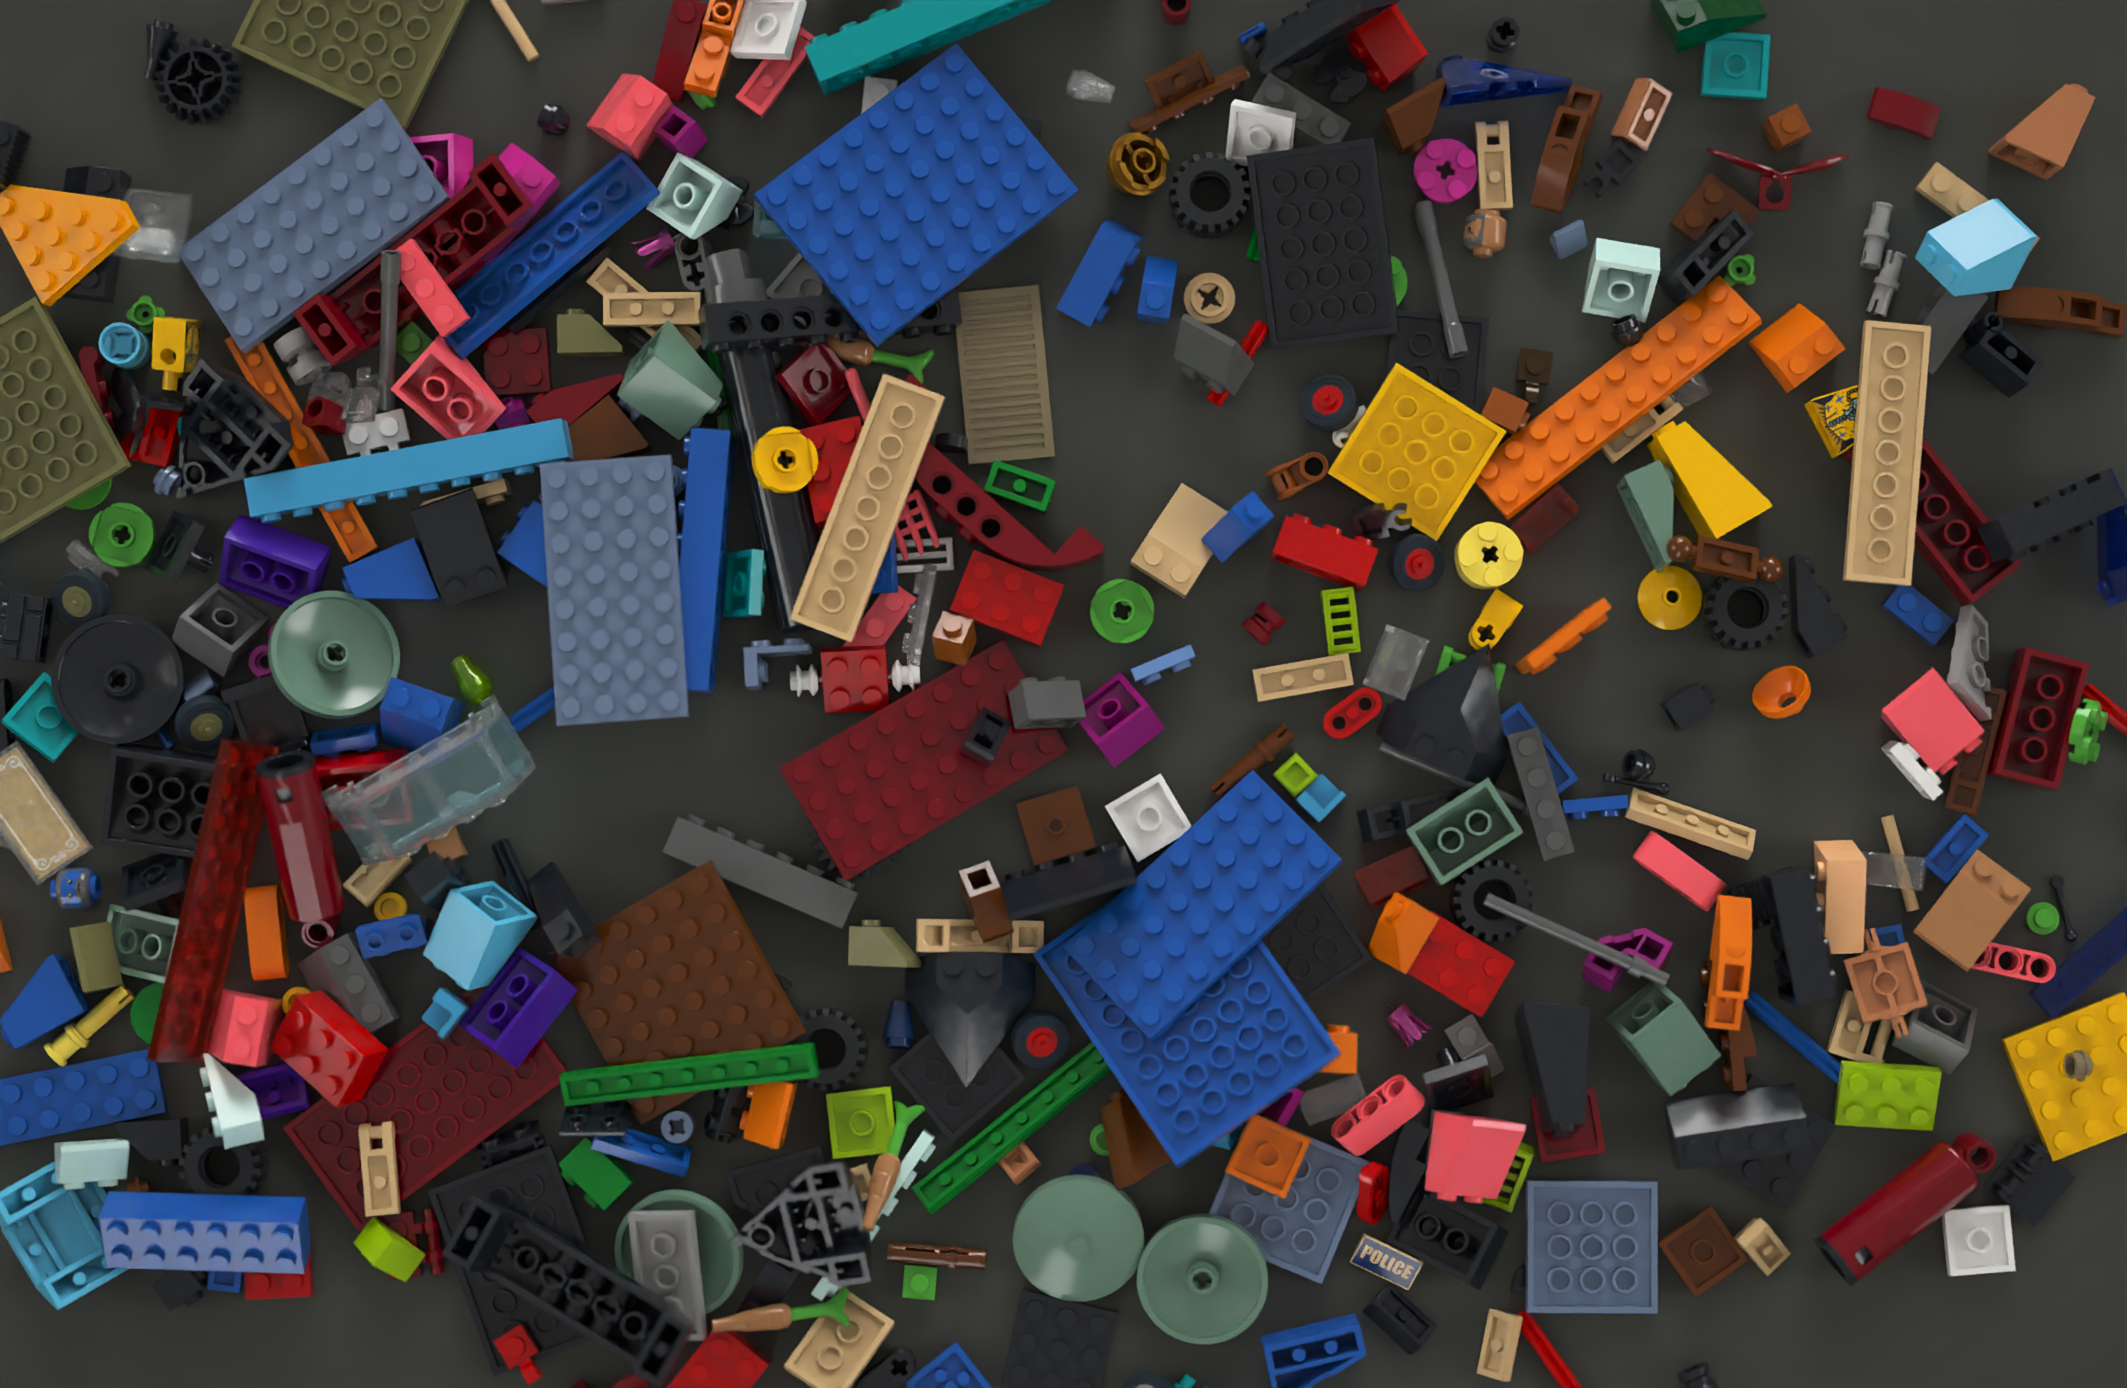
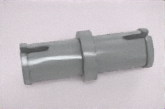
M1885 202L1872 203L1869 226L1864 230L1863 238L1866 240L1860 266L1873 270L1880 269L1884 245L1889 241L1890 237L1887 230L1893 205Z
M1887 250L1880 274L1873 281L1875 288L1868 308H1866L1867 313L1875 316L1879 314L1880 317L1886 318L1893 293L1898 291L1900 286L1898 279L1904 262L1907 259L1905 254L1897 251L1894 254L1893 250Z

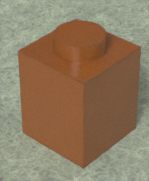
M1797 103L1768 117L1761 125L1776 154L1804 140L1812 132Z
M1493 387L1487 396L1480 415L1504 429L1506 434L1512 436L1517 429L1523 431L1530 416V413L1526 412L1529 402Z
M945 611L942 612L932 634L935 659L962 666L967 665L977 642L973 618Z

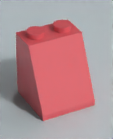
M622 74L586 126L621 151H624L628 156L640 162L658 137L653 127L672 108L673 104L666 92L641 75Z
M1934 668L1930 669L1881 711L1883 721L1901 741L1909 743L1920 756L1918 760L1926 768L1932 769L1935 774L1938 771L1942 775L1946 774L1958 763L1954 759L1963 751L1970 754L1983 743L1980 737L1984 734V729Z
M220 988L208 1053L224 1062L259 1067L273 1064L275 1052L269 1047L280 1028L283 1000Z
M1434 1111L1424 1190L1437 1192V1199L1456 1201L1457 1195L1464 1196L1463 1201L1483 1204V1198L1497 1199L1524 1136L1526 1125L1484 1116Z

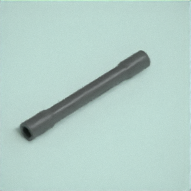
M1421 201L1412 207L1429 264L1444 325L1443 332L1449 356L1457 358L1468 354L1469 351L1463 327L1459 322L1437 234L1438 227L1431 201Z
M384 250L381 252L380 280L382 282L376 408L383 411L396 409V394L390 389L397 382L395 371L401 252L395 250Z

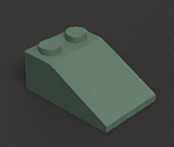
M1660 460L1624 475L1616 486L1657 573L1663 571L1672 562V559L1667 554L1666 546L1673 537L1674 488L1672 484L1675 483L1670 468L1667 465L1663 467Z
M110 904L106 922L110 921L120 972L122 974L167 985L196 988L209 926L208 923L137 908L126 912L123 906Z

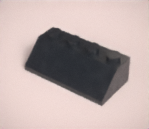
M96 166L66 168L63 192L119 199L128 203L132 177L120 169ZM122 244L62 297L114 303Z
M1793 1082L1664 1102L1673 1164L1675 1168L1680 1170L1811 1150L1806 1117Z

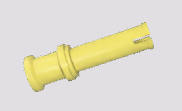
M124 984L115 988L76 1024H67L65 1031L52 1043L47 1042L43 1046L47 1054L58 1065L64 1067L69 1057L80 1048L88 1046L89 1038L130 1001L134 1000L135 996L128 988L125 989L126 986Z

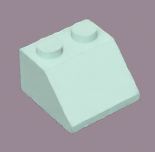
M677 152L657 188L660 194L648 204L646 209L689 238L695 240L729 217L743 190L699 161Z
M1596 238L1588 269L1582 312L1615 318L1635 314L1637 321L1646 323L1660 272V248Z
M115 1138L54 1143L56 1183L64 1184V1189L85 1188L84 1182L98 1181V1187L117 1186L118 1179H127L128 1140Z

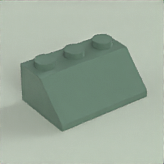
M1489 778L1481 781L1405 830L1419 858L1437 886L1448 882L1524 833Z

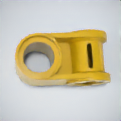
M1496 588L1468 634L1470 645L1478 651V649L1489 643L1491 650L1500 640L1506 629H1509L1523 608V605ZM1484 629H1488L1490 631L1488 635L1490 639L1481 642L1479 640L1481 634L1478 631L1482 632Z

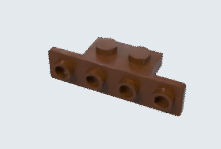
M1198 51L1143 79L1156 108L1129 121L1130 129L1135 133L1149 134L1158 129L1159 123L1169 118L1170 120H1175L1184 116L1190 107L1196 104H1208L1216 98V94L1226 89L1227 91H1232L1241 87L1244 84V80L1251 75L1245 67L1239 65L1214 78L1204 54Z

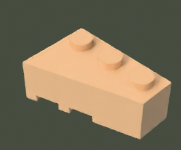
M1853 840L1814 841V865L1817 892L1814 896L1816 905L1821 907L1824 916V923L1820 924L1823 937H1826L1829 942L1831 954L1864 953L1867 859Z

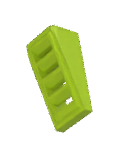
M1354 587L1321 591L1328 656L1361 652ZM1347 598V604L1330 606V600ZM1349 612V617L1331 618V613ZM1350 624L1351 630L1333 632L1332 626ZM1352 637L1353 643L1334 645V639Z
M1521 1142L1518 1147L1516 1156L1522 1157L1523 1160L1514 1157L1511 1166L1518 1168L1519 1171L1516 1173L1509 1170L1506 1179L1514 1181V1185L1503 1183L1501 1188L1502 1191L1510 1193V1197L1506 1198L1498 1195L1497 1199L1483 1198V1203L1512 1213L1534 1156L1533 1146Z

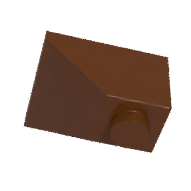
M1443 77L1386 109L1381 125L1399 156L1406 152L1409 155H1413L1427 146L1425 141L1428 140L1445 86Z

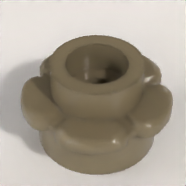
M2083 1050L2067 1053L2063 1062L2064 1072L2069 1079H2076L2078 1082L2085 1081L2086 1076L2090 1075L2093 1070L2091 1057Z

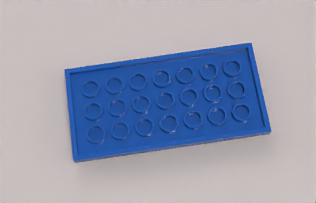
M1252 769L1136 878L1137 883L1128 885L1068 941L1063 948L1152 1042L1339 867L1343 861Z

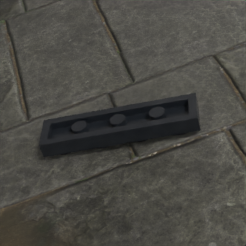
M602 242L509 320L506 326L516 335L614 252L605 242Z

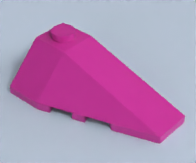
M455 133L410 137L449 197L452 198L459 193L470 178L468 173L473 169V139Z
M511 142L499 156V159L534 205V211L526 223L527 225L561 183L553 173L536 159ZM513 240L495 257H497L501 252H503L513 242Z

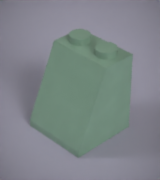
M667 320L630 360L617 396L680 440L688 431L691 433V428H698L700 426L703 416L707 412L712 414L717 409L722 400L719 395L723 383L676 327Z
M1650 981L1605 1018L1652 1079L1669 1096L1684 1089L1689 1081L1700 1072L1709 1069L1713 1062L1721 1056L1683 1001L1668 988L1656 982Z

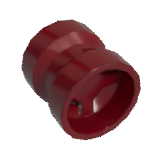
M1262 601L1256 607V613L1253 617H1247L1241 626L1257 642L1265 646L1271 639V633L1274 630H1279L1286 621L1271 606Z

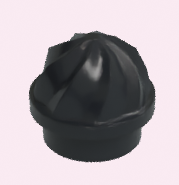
M547 103L539 115L537 126L541 127L547 135H561L570 127V115L566 113L561 105L556 104L554 106Z
M1635 314L1623 316L1611 323L1613 329L1611 332L1612 338L1621 346L1631 347L1641 340L1643 325L1641 321H1637Z
M1642 749L1629 751L1622 762L1623 774L1636 782L1648 780L1656 769L1654 758Z

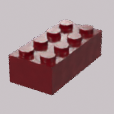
M2029 647L2016 650L1987 775L2046 791L2059 790L2070 746V730L2075 712L2080 706L2090 663Z

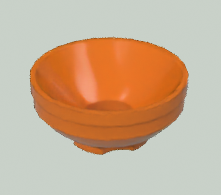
M1782 666L1769 671L1757 682L1752 693V700L1762 715L1773 719L1787 718L1793 714H1798L1803 709L1811 693V684L1802 669L1795 666ZM1791 697L1796 698V701H1794L1792 704H1790L1787 707L1781 708L1782 703L1786 699Z

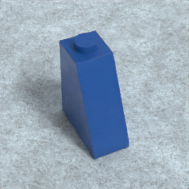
M1252 491L1232 507L1201 540L1219 561L1223 563L1262 532L1271 522L1274 515Z
M414 537L342 568L345 577L341 578L346 592L353 594L356 599H365L367 601H442L420 540Z
M53 954L47 957L0 1019L3 1027L1 1035L9 1046H13L14 1049L25 1048L92 1010L63 954Z

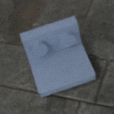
M803 639L783 640L784 645L773 646L770 640L751 641V647H743L745 687L750 691L763 690V682H769L768 663L762 661V658L813 655V648L809 644H805Z

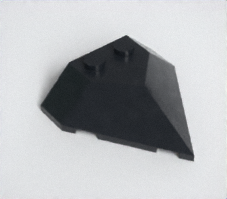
M205 358L200 359L184 382L183 396H187L186 412L181 419L178 466L182 468L181 486H177L176 499L275 470L294 445L290 423L287 418L245 378Z
M1486 644L1475 653L1463 660L1461 659L1421 683L1415 689L1391 701L1376 733L1403 753L1462 780L1480 783L1489 778L1494 786L1508 758L1490 644Z
M934 952L918 957L921 960V967L906 968L905 994L921 1016L923 1023L946 1059L953 1066L966 1090L974 1080L975 1075L984 1063L986 1064L1014 1026L1019 1015L1035 997V963L1004 953Z
M843 1159L811 1164L729 1241L738 1246L744 1244L761 1251L760 1255L807 1274L811 1271L829 1279L828 1282L839 1287L872 1282L873 1279L870 1232L861 1228L865 1216L856 1175Z

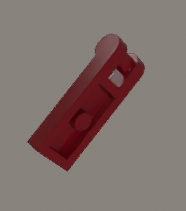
M83 347L79 352L82 375L113 431V429L117 428V419L113 409L109 410L107 397H111V389L107 378H103L101 370L105 365L106 359L94 347Z

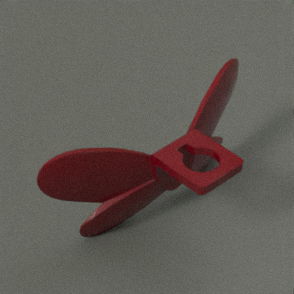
M1706 148L1709 153L1721 159L1760 173L1758 208L1768 210H1788L1790 208L1793 176L1830 169L1838 165L1835 162L1849 156V154L1832 155L1781 173L1731 153ZM1772 179L1779 180V185L1784 191L1783 198L1776 203L1769 202L1765 194L1766 189L1772 185Z

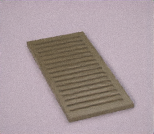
M1039 285L958 292L962 324L956 328L965 431L966 438L968 439L969 465L993 463L994 459L1000 462L1054 458L1055 450Z

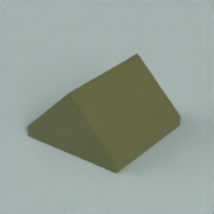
M110 921L69 928L83 994L123 985Z

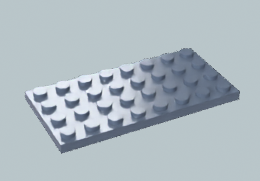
M380 98L176 251L240 350L247 353L295 317L293 313L315 295L327 294L382 251L409 233L451 198L387 103Z
M659 455L540 464L556 726L689 717L672 456Z

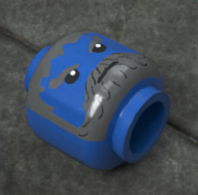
M88 867L63 868L58 872L56 880H51L50 883L51 898L57 899L59 906L64 910L90 909L95 904V901H99L101 898L102 886L100 876L95 875L93 870Z

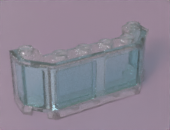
M494 694L481 701L480 704L483 710L476 714L473 712L468 714L469 720L361 782L354 784L351 781L347 783L348 787L340 790L337 784L322 792L326 805L331 813L334 812L360 854L364 865L397 860L402 856L409 857L414 855L421 849V845L432 839L434 841L445 837L450 832V829L459 823L466 824L478 817L479 812L487 807L493 808L504 803L508 798L507 796L512 794L536 768L530 753Z

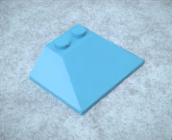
M54 1161L0 1191V1227L35 1288L57 1310H60L130 1268H107L99 1223V1216L107 1197L103 1187H98V1181L84 1182L85 1188L64 1189V1184L56 1183Z

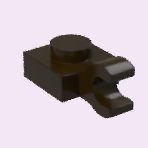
M1521 348L1519 351L1515 381L1525 383L1522 400L1529 402L1528 406L1535 407V404H1537L1539 385L1548 386L1553 352Z

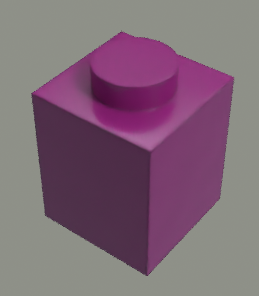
M674 105L653 127L654 132L663 145L675 155L678 152L693 158L708 141L697 122Z

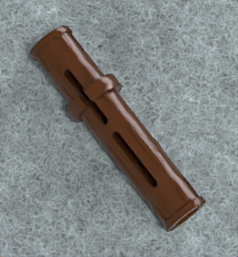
M1281 723L1262 742L1260 740L1255 742L1254 745L1256 747L1210 784L1209 787L1220 799L1223 798L1252 769L1256 772L1266 762H1273L1275 760L1274 756L1292 740H1295L1296 737L1287 729L1284 723Z
M889 1241L887 1262L944 1266L954 1271L956 1268L985 1271L987 1249L958 1248V1244H951V1247Z

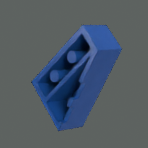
M1113 218L1103 222L1056 309L1088 327L1094 325L1096 321L1101 323L1110 308L1106 303L1111 294L1117 295L1123 285L1125 278L1122 275L1127 266L1132 267L1141 251L1138 247L1144 236Z
M1355 1313L1260 1336L1272 1388H1313V1385L1328 1376H1334L1367 1355L1360 1324Z

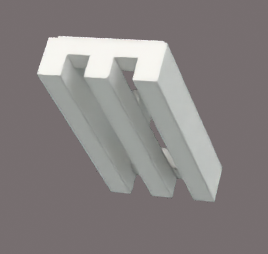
M952 537L938 538L939 545H946V551L924 552L923 555L908 553V560L947 558V563L897 566V574L954 570ZM931 538L922 539L923 546H934ZM904 540L906 547H916L914 540ZM896 554L897 561H903L902 554Z

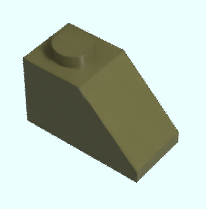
M567 309L565 310L566 314H557V353L562 358L626 357L624 347L590 314H585V310Z
M862 920L861 926H849L848 965L921 967V960L893 927H881V920Z

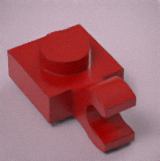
M524 1323L493 1341L509 1369L519 1365L528 1385L543 1376L532 1358L540 1350Z

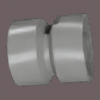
M303 327L288 332L273 345L281 361L289 363L287 371L296 386L310 383L323 376L332 368Z

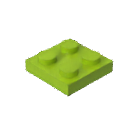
M891 1086L826 1093L833 1159L886 1153L895 1127Z

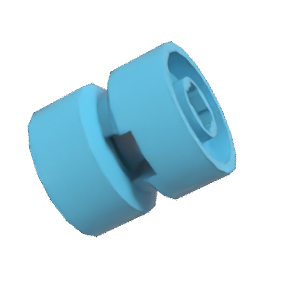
M118 322L110 324L102 331L98 341L99 350L103 357L125 370L131 371L143 367L150 359L152 352L151 342L148 337L127 323Z

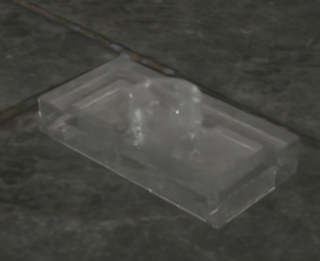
M1860 850L1867 859L1866 884L1918 891L1924 890L1926 857Z

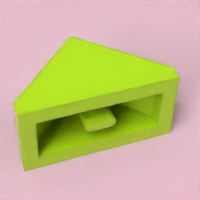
M375 1216L371 1218L354 1241L355 1246L374 1267L404 1282H407L426 1256V1254Z

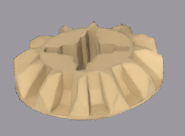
M1203 273L1196 276L1189 282L1184 292L1186 311L1192 318L1206 325L1220 323L1231 314L1234 308L1235 292L1232 285L1225 277L1216 273ZM1218 288L1215 300L1221 307L1210 304L1202 310L1204 299L1198 291L1210 294L1211 291Z

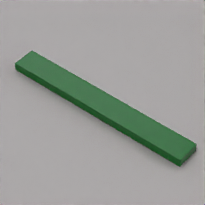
M1093 1042L1088 1044L911 1187L931 1215L1111 1071Z
M814 1043L566 1071L561 1072L559 1079L566 1107L817 1078L820 1073Z

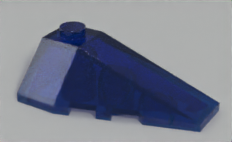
M1462 56L1446 57L1443 59V62L1439 63L1436 69L1437 80L1443 77L1445 81L1440 100L1441 108L1568 92L1572 86L1571 78L1476 59L1463 60Z
M2110 468L2109 470L2125 504L2097 516L2098 577L2100 580L2098 582V590L2102 599L2107 600L2108 605H2113L2127 600V515L2125 513L2127 511V500L2112 468Z

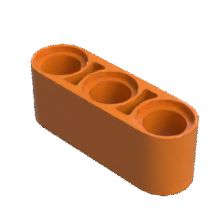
M279 884L247 887L244 891V905L253 980L263 981L288 978L290 968L281 887Z

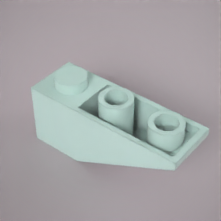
M204 1053L205 1067L199 1068L203 1087L210 1086L211 1092L205 1093L209 1112L216 1111L217 1117L211 1118L215 1137L222 1136L225 1149L265 1140L255 1094L209 1053Z

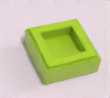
M1297 753L1293 754L1272 774L1293 798L1299 795L1318 777Z

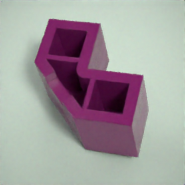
M1646 928L1632 930V933L1616 937L1612 935L1602 937L1597 941L1630 957L1634 955L1647 960L1646 964L1663 971L1671 958L1673 948L1672 942ZM1590 953L1583 964L1582 978L1611 993L1625 968Z

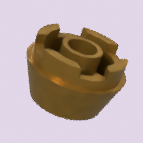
M1141 132L1125 134L1114 143L1107 158L1106 174L1108 180L1114 188L1123 193L1134 195L1152 194L1161 187L1167 178L1166 163L1169 162V155L1164 145L1157 138L1151 139L1141 134Z

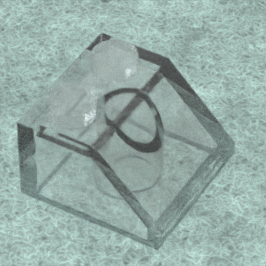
M129 187L122 201L128 203L141 228L115 249L114 255L130 259L140 258L156 260L162 263H178L182 255L183 245L187 243L193 196Z

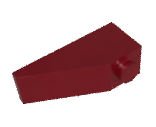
M674 0L666 23L652 83L666 92L670 100L682 103L686 91L684 90V82L702 32V22L708 7L707 3L698 0Z
M619 373L551 390L547 394L542 392L529 403L531 408L526 412L535 423L562 418L568 422L569 427L608 394L610 397L614 396L619 391L624 376Z

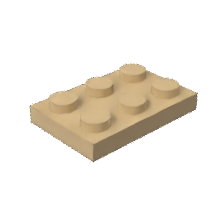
M842 1286L837 1290L833 1297L840 1293V1291L843 1289ZM849 1292L843 1310L849 1319V1327H844L840 1322L829 1316L818 1317L785 1363L784 1369L812 1388H851L894 1327L895 1321Z

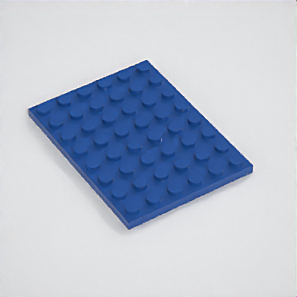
M956 43L756 192L754 199L875 346L878 347L1077 195L1079 189Z
M1111 901L1033 954L1178 1168L1342 1055L1262 940L1253 946L1152 1042L1063 948L1068 941Z

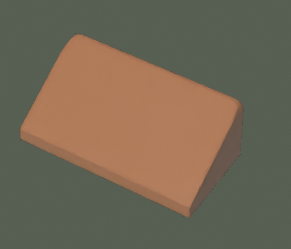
M1637 78L1611 135L1625 143L1647 151L1673 93L1651 78Z

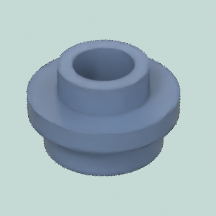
M170 465L168 468L163 467L157 472L153 480L157 494H165L169 497L175 493L177 486L181 484L182 476L178 472L177 467Z

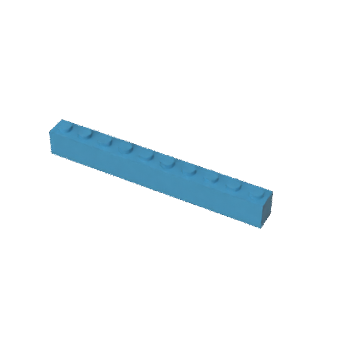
M560 418L244 478L250 517L261 519L262 523H273L281 521V515L293 513V517H305L313 514L312 509L324 507L326 512L344 509V503L356 501L358 506L376 503L375 497L388 495L389 500L400 499L408 496L407 491L419 489L421 494L439 491V485L451 483L452 488L471 485L470 479L483 477L484 482L499 480L503 478L502 473L512 471L515 472L516 476L534 473V467H538L540 464L562 463L574 460L568 422Z

